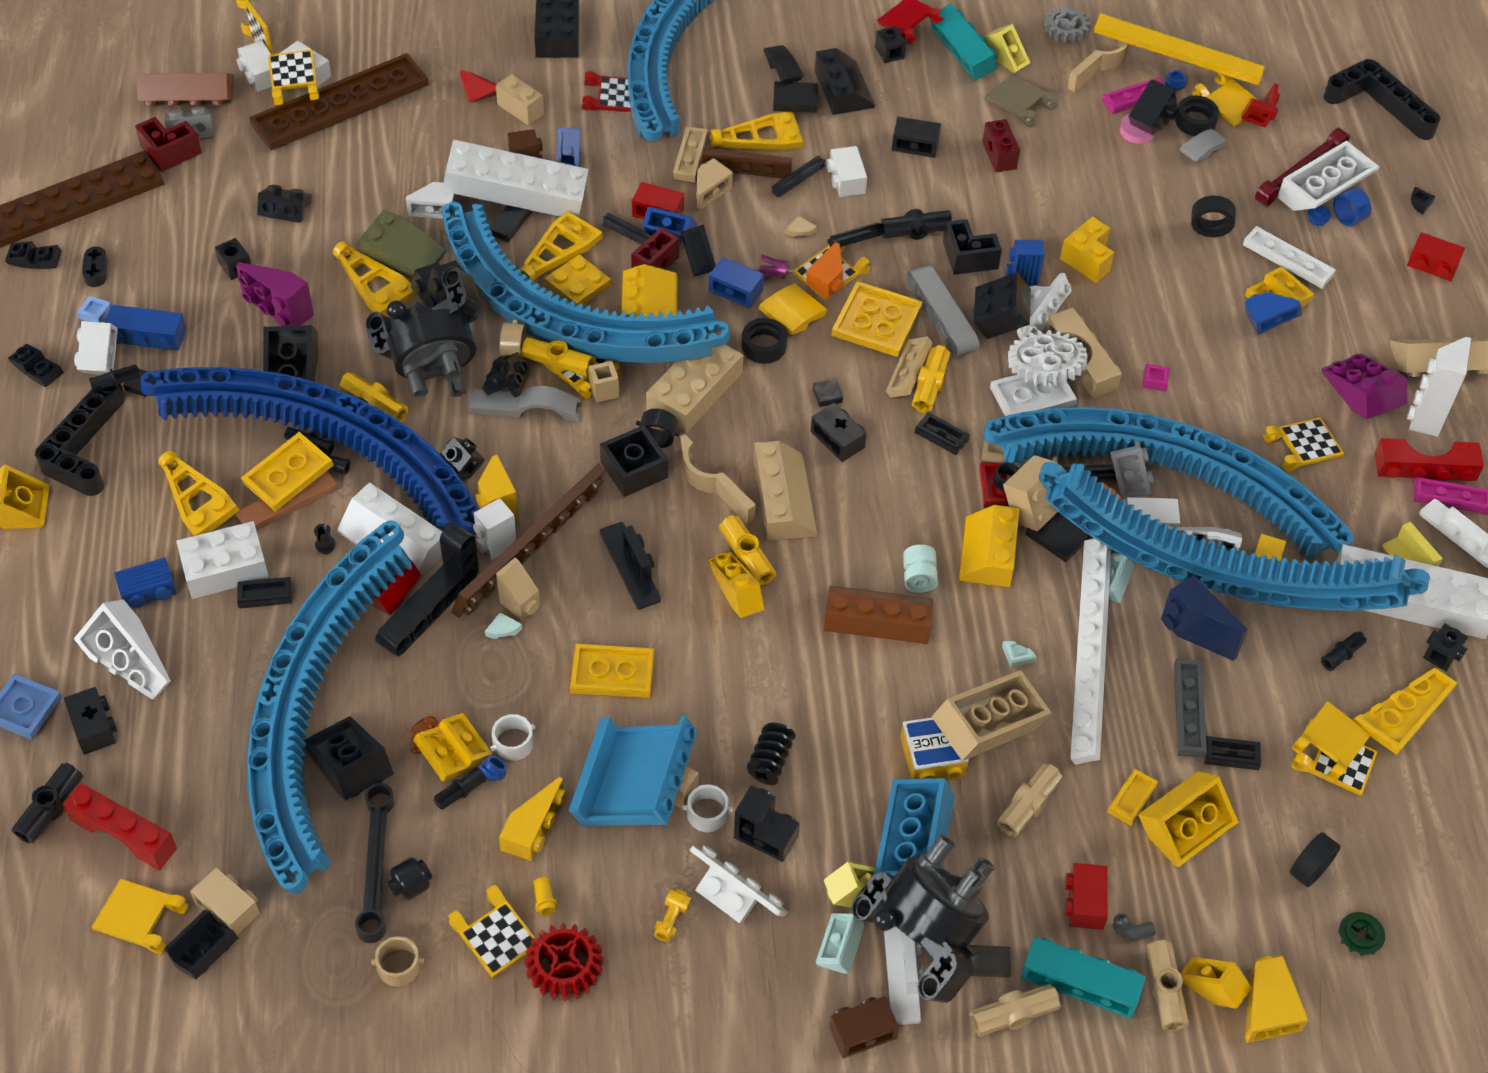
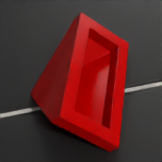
M461 70L460 76L469 102L497 95L496 83L472 72Z

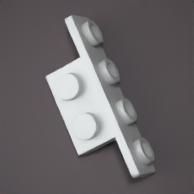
M1059 273L1050 286H1030V325L1018 328L1017 334L1019 338L1020 336L1028 338L1029 332L1034 335H1038L1039 330L1042 332L1047 325L1048 316L1055 314L1071 293L1072 289L1065 273Z
M1433 499L1420 510L1419 515L1488 569V534L1453 506L1449 509L1437 499Z
M703 845L702 848L692 846L689 850L711 866L695 891L738 923L745 921L757 901L777 916H786L788 913L782 907L784 904L782 900L773 894L765 895L760 891L762 886L749 877L746 880L737 874L739 872L737 867L727 861L723 864L715 858L717 853L708 846Z
M893 927L891 930L884 931L890 1008L898 1025L919 1024L921 1022L918 982L923 975V966L917 965L916 956L921 955V945L914 942L897 927Z

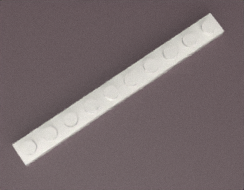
M1095 538L1084 541L1070 757V760L1075 765L1100 760L1111 549Z

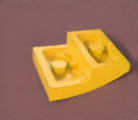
M1282 266L1267 273L1262 282L1249 287L1245 293L1247 298L1265 292L1299 300L1301 308L1312 300L1315 295Z
M795 283L771 295L758 308L770 319L781 323L790 335L807 330L809 322L824 318L827 312L824 306Z
M464 713L443 719L438 727L417 733L413 739L442 782L467 772L493 754Z

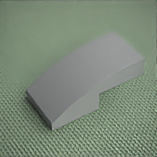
M1209 129L1186 142L1180 151L1195 162L1209 159L1212 151L1224 148L1228 140L1213 129Z

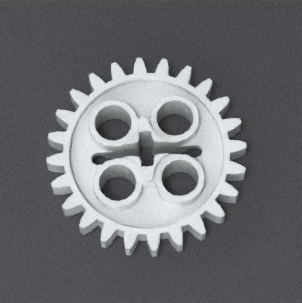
M1039 330L1038 335L1029 332L1028 338L1020 336V341L1014 340V345H1010V351H1008L1009 368H1012V373H1017V378L1025 377V382L1034 380V385L1043 382L1044 386L1052 382L1057 386V381L1066 384L1067 378L1075 380V375L1081 376L1082 370L1086 368L1087 354L1086 348H1083V343H1077L1076 337L1069 339V334L1061 336L1060 331L1052 334L1051 330H1048L1046 334H1043Z

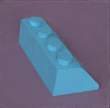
M945 778L893 779L874 874L888 872L895 876L909 857H920L923 853H927L940 834L948 837L955 795Z

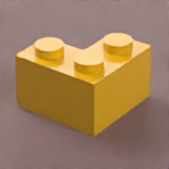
M1092 216L1064 239L1060 260L1097 283L1111 270L1115 252L1106 247L1111 228Z

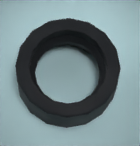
M1199 95L1183 98L1178 105L1175 117L1176 126L1182 132L1192 136H1196L1209 129L1214 130L1219 116L1218 106L1209 98ZM1199 112L1206 115L1208 119L1196 120L1189 117L1186 113Z
M1216 195L1206 196L1197 200L1192 207L1191 225L1193 230L1202 236L1221 237L1230 233L1235 226L1236 208L1234 203L1228 198ZM1215 212L1226 217L1221 220L1212 221L1201 216L1206 213Z
M757 318L750 321L742 332V351L747 358L761 364L773 363L785 354L787 348L786 329L774 319ZM766 334L776 338L778 343L770 347H760L753 344L750 340L757 335Z
M1324 832L1319 833L1296 859L1291 867L1290 874L1306 887H1310L1330 866L1341 846Z

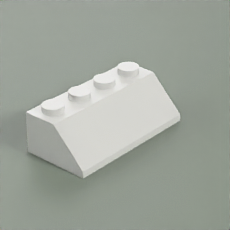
M1345 141L1285 177L1278 198L1293 211L1314 209L1376 172L1379 166L1348 141Z
M1464 337L1439 348L1435 358L1429 359L1426 370L1428 375L1423 374L1420 382L1421 390H1416L1413 404L1415 405H1410L1406 419L1410 420L1409 430L1436 437L1439 436L1466 376L1471 342L1470 337Z
M369 482L351 499L337 529L338 533L357 545L384 522L396 521L404 531V539L399 545L412 560L422 577L442 558L440 546L442 531Z

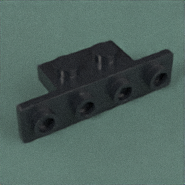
M623 522L601 528L600 535L636 608L640 610L660 603L661 596L652 580V568L655 567L651 554H646L644 550L645 545L642 536L635 533L632 525L625 527Z

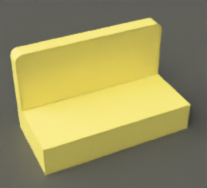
M1411 522L1402 525L1398 537L1384 543L1381 547L1387 555H1397L1400 558L1438 567L1443 559Z

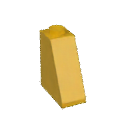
M1264 956L1259 958L1249 974V984L1252 988L1248 992L1246 1043L1302 1032L1308 1022V1017L1283 956L1275 958Z

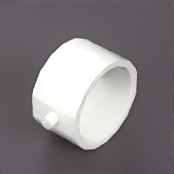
M517 714L501 717L492 727L493 746L490 749L492 752L495 751L500 758L507 761L524 759L533 749L534 724H530L525 717ZM509 729H519L528 735L525 742L515 747L502 745L497 739L500 734Z
M707 784L693 789L688 796V805H683V810H687V818L692 827L707 833L715 832L722 828L728 820V812H733V807L728 806V796L721 788ZM702 799H713L719 802L724 810L714 818H703L695 814L692 807Z

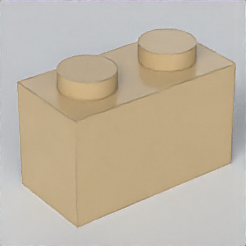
M510 74L496 84L497 105L528 126L544 115L543 95L513 74Z
M215 868L190 892L195 904L201 910L207 909L211 911L218 922L232 929L238 935L260 915L256 904L258 899L250 890L246 889L243 891L238 887L237 880L230 873L223 874L219 869Z

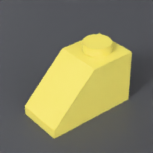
M1013 24L997 28L984 36L986 45L989 48L992 47L997 54L996 61L1012 73H1016L1030 64V60Z
M851 862L845 863L824 879L829 899L834 905L852 908L854 899L874 875L875 867Z

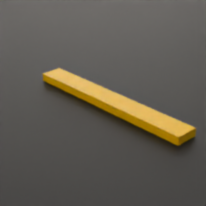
M1101 13L1093 31L1094 33L1255 85H1259L1265 68L1263 65Z

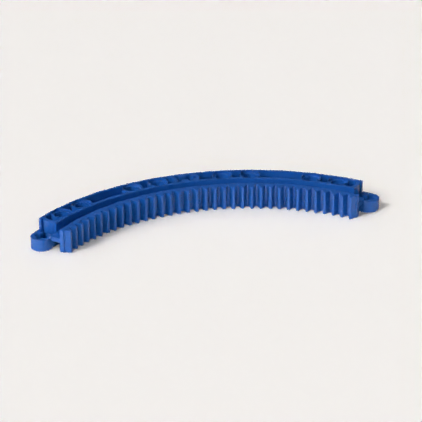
M186 367L150 371L141 376V391L145 395L155 396L158 414L164 420H167L168 415L177 419L178 414H182L184 418H187L188 413H192L194 417H197L199 412H202L204 417H207L209 412H212L214 417H217L219 412H222L224 417L232 413L236 418L242 413L246 419L252 414L254 420H257L259 416H263V421H267L271 417L273 423L280 419L283 425L292 422L293 428L300 424L301 430L304 431L309 427L312 434L318 430L320 431V437L328 434V440L330 441L337 438V444L345 442V448L353 446L354 453L361 451L362 458L369 456L368 462L376 461V467H383V473L390 472L389 478H396V484H402L403 491L408 490V497H413V503L418 504L419 510H423V517H427V522L439 530L443 531L448 524L454 523L470 534L476 535L473 528L475 524L474 512L478 511L479 508L468 488L448 462L408 426L385 411L353 395L306 379L255 369Z

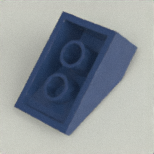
M1194 575L1170 590L1161 617L1164 625L1178 637L1232 661L1237 658L1248 630Z

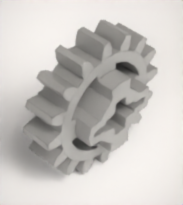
M1061 5L1059 10L1052 8V12H1047L1044 21L1045 32H1049V38L1056 37V42L1061 39L1064 44L1067 41L1075 44L1076 39L1081 42L1083 37H1088L1091 27L1090 17H1085V11L1080 13L1078 7L1073 10L1070 5L1068 8H1064Z

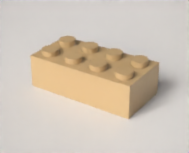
M727 345L711 348L712 356L676 361L646 392V411L657 408L670 412L678 421L676 429L686 434L742 375L743 354Z
M1019 670L946 699L932 715V718L960 759L964 761L1035 731L1052 712L1023 672Z

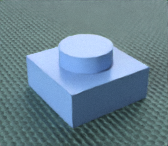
M89 296L78 310V317L88 322H103L109 313L111 303Z

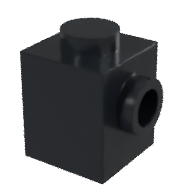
M897 26L876 31L875 48L883 62L889 63L905 58L906 41Z

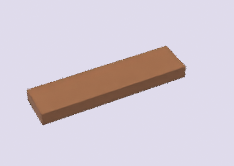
M326 471L276 512L260 499L240 509L235 514V517L240 524L254 521L255 528L258 530L338 490L334 479Z

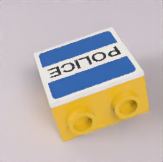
M933 718L911 720L902 723L900 738L911 779L945 778L955 780L966 776L969 760L962 761Z

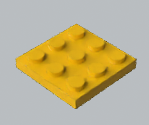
M856 281L832 328L831 336L899 357L920 314L923 302Z

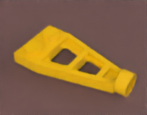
M793 112L773 113L725 129L710 130L712 148L776 151L803 148V139ZM765 127H773L777 138L762 139L757 131ZM750 131L752 140L737 139L736 137L737 134Z
M566 211L551 224L528 256L524 265L520 268L522 275L526 274L528 280L532 279L534 282L540 275L570 261L578 254L581 255L589 251L603 239V232ZM559 235H562L575 244L563 250L553 244V242ZM547 250L556 257L546 262L539 256Z
M341 241L334 247L333 255L340 261L365 305L373 312L387 315V306L390 302L397 300L406 303L417 296L411 288V283L403 275L356 251L346 241ZM362 264L371 269L361 277L354 271V269ZM377 277L390 282L375 293L367 285Z
M167 451L160 456L158 464L166 473L182 521L194 536L212 532L240 511L223 488L184 463L174 451ZM188 476L192 477L196 483L182 492L178 483ZM201 491H205L212 496V499L197 510H192L189 501Z

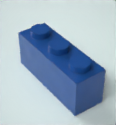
M111 305L105 323H111L118 328L116 344L178 351L186 332L183 314L176 312Z

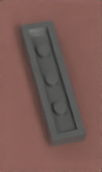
M1175 659L1177 756L1205 758L1207 747L1202 661Z

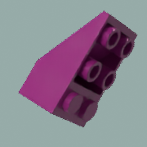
M240 262L236 265L238 280L242 289L241 295L244 300L249 304L252 303L257 306L265 315L269 314L281 326H301L314 316L308 283L294 273Z
M1355 354L1351 358L1333 362L1332 365L1322 368L1324 376L1351 410L1366 419L1407 404V378L1364 354Z

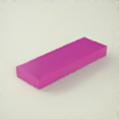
M1160 77L1153 79L1161 84H1164ZM1150 80L1104 94L1102 101L1112 114L1131 109L1135 106Z
M1416 477L1414 481V502L1428 504L1433 499H1437L1449 508L1453 506L1455 509L1488 514V489Z

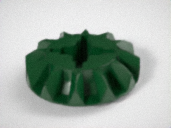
M1354 912L1345 916L1340 923L1338 933L1341 937V944H1345L1349 948V952L1355 951L1360 953L1362 957L1365 954L1374 955L1382 948L1385 942V931L1381 923L1372 915ZM1364 927L1367 928L1365 938L1359 941L1356 940L1357 932L1359 933Z

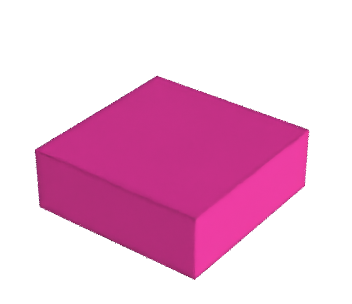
M1146 364L1142 387L1166 391L1170 368Z

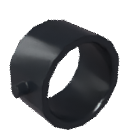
M649 409L643 413L641 421H636V425L639 427L645 425L660 448L672 445L674 436L679 437L680 432L676 431L678 421L673 414L666 410ZM650 426L662 428V429H664V431H662V430H656V429H654V428H651Z

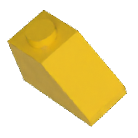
M1191 957L1180 973L1184 985L1216 1006L1237 1009L1252 988L1235 962Z

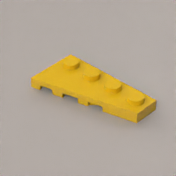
M1433 668L1411 682L1405 689L1398 690L1389 699L1371 707L1370 711L1363 715H1358L1353 721L1371 734V738L1398 755L1455 689L1457 682L1437 668Z

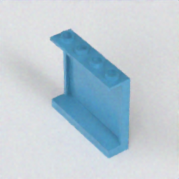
M681 715L678 725L617 727L610 717L601 718L569 812L581 826L667 825L670 815L674 810V802L678 789H680L685 767L689 762L693 742L696 740L697 729L686 715Z

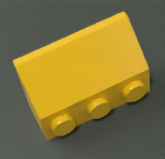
M645 264L623 270L622 312H626L627 317L633 312L636 318L641 313H644L645 318L650 313H653L654 318H657L661 312L664 317L667 316L668 312H672L673 316H676L677 274Z
M992 505L966 516L959 581L1010 588L1014 571L1019 508Z
M1197 771L1138 814L1148 838L1177 867H1180L1239 823L1220 777Z

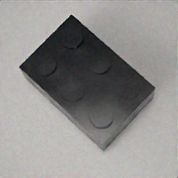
M536 0L534 34L536 58H579V0Z

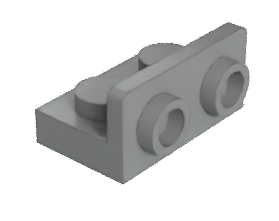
M1139 441L1134 442L1135 446L1110 452L1121 499L1127 500V497L1138 498L1151 495L1150 486L1155 485L1152 471H1146L1145 463L1149 462L1146 447L1141 448Z

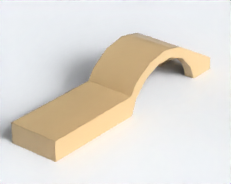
M1118 41L1117 46L1119 49L1113 51L1095 50L1070 72L1067 89L1075 92L1099 70H1112L1122 65L1126 58L1128 43Z
M685 434L680 437V456L684 477L688 483L697 490L716 493L747 525L755 520L756 504L724 472L710 474L697 470L690 463L693 458V454L690 452L693 442Z

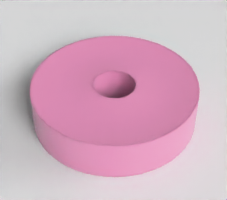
M1128 115L1123 117L1120 125V134L1125 140L1135 144H1144L1153 139L1154 135L1131 125Z

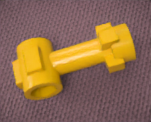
M670 889L664 905L669 907L663 922L657 921L654 927V936L658 940L669 942L671 937L674 938L677 931L673 927L679 912L686 913L692 897L687 896L686 892L679 889L676 891Z

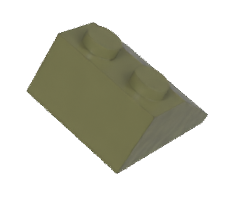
M384 209L359 239L362 254L413 279L414 270L439 262L446 253V249L407 219Z

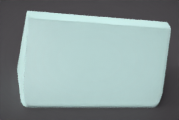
M1111 553L1109 600L1115 603H1121L1135 567L1133 560L1119 553Z
M832 913L816 964L840 973L849 974L865 925L863 921L854 918L853 914Z

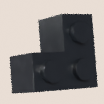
M1151 79L1128 115L1130 124L1154 135L1156 130H1160L1163 125H1167L1170 119L1173 120L1177 115L1178 105L1175 90Z
M968 219L945 222L943 244L954 275L999 269L1002 249L996 233L973 236Z
M456 260L443 265L436 262L414 270L411 288L427 307H434L447 299L442 283V275L451 266L464 271Z
M751 785L735 810L734 839L784 862L799 836L800 823L788 814H781L775 811L776 797L768 790L758 789Z

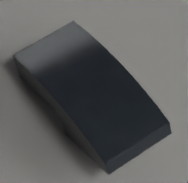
M784 45L763 49L770 68H776L781 82H794L802 79L803 74L798 63Z
M32 241L11 243L5 261L9 265L23 268L54 269L57 268L62 250L58 245L36 247Z
M27 343L8 357L15 367L44 387L64 373L60 365L46 359L41 350Z

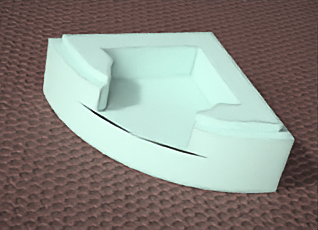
M499 613L485 630V636L492 639H499V637L509 635L514 636L522 630V624Z
M1004 641L1002 643V648L1010 668L1036 662L1037 657L1030 648L1018 645L1014 641Z

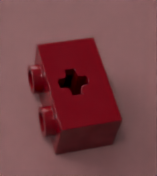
M1007 119L985 122L982 142L995 172L1017 169L1020 148Z
M661 227L631 253V268L645 264L666 270L679 258V238Z

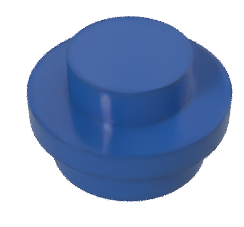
M1172 70L1165 77L1166 86L1174 90H1180L1186 86V75L1180 70Z
M1323 205L1309 209V221L1315 226H1323L1330 220L1331 212Z
M488 756L487 759L481 762L480 769L486 779L490 781L503 780L506 776L505 770L507 765L498 757Z

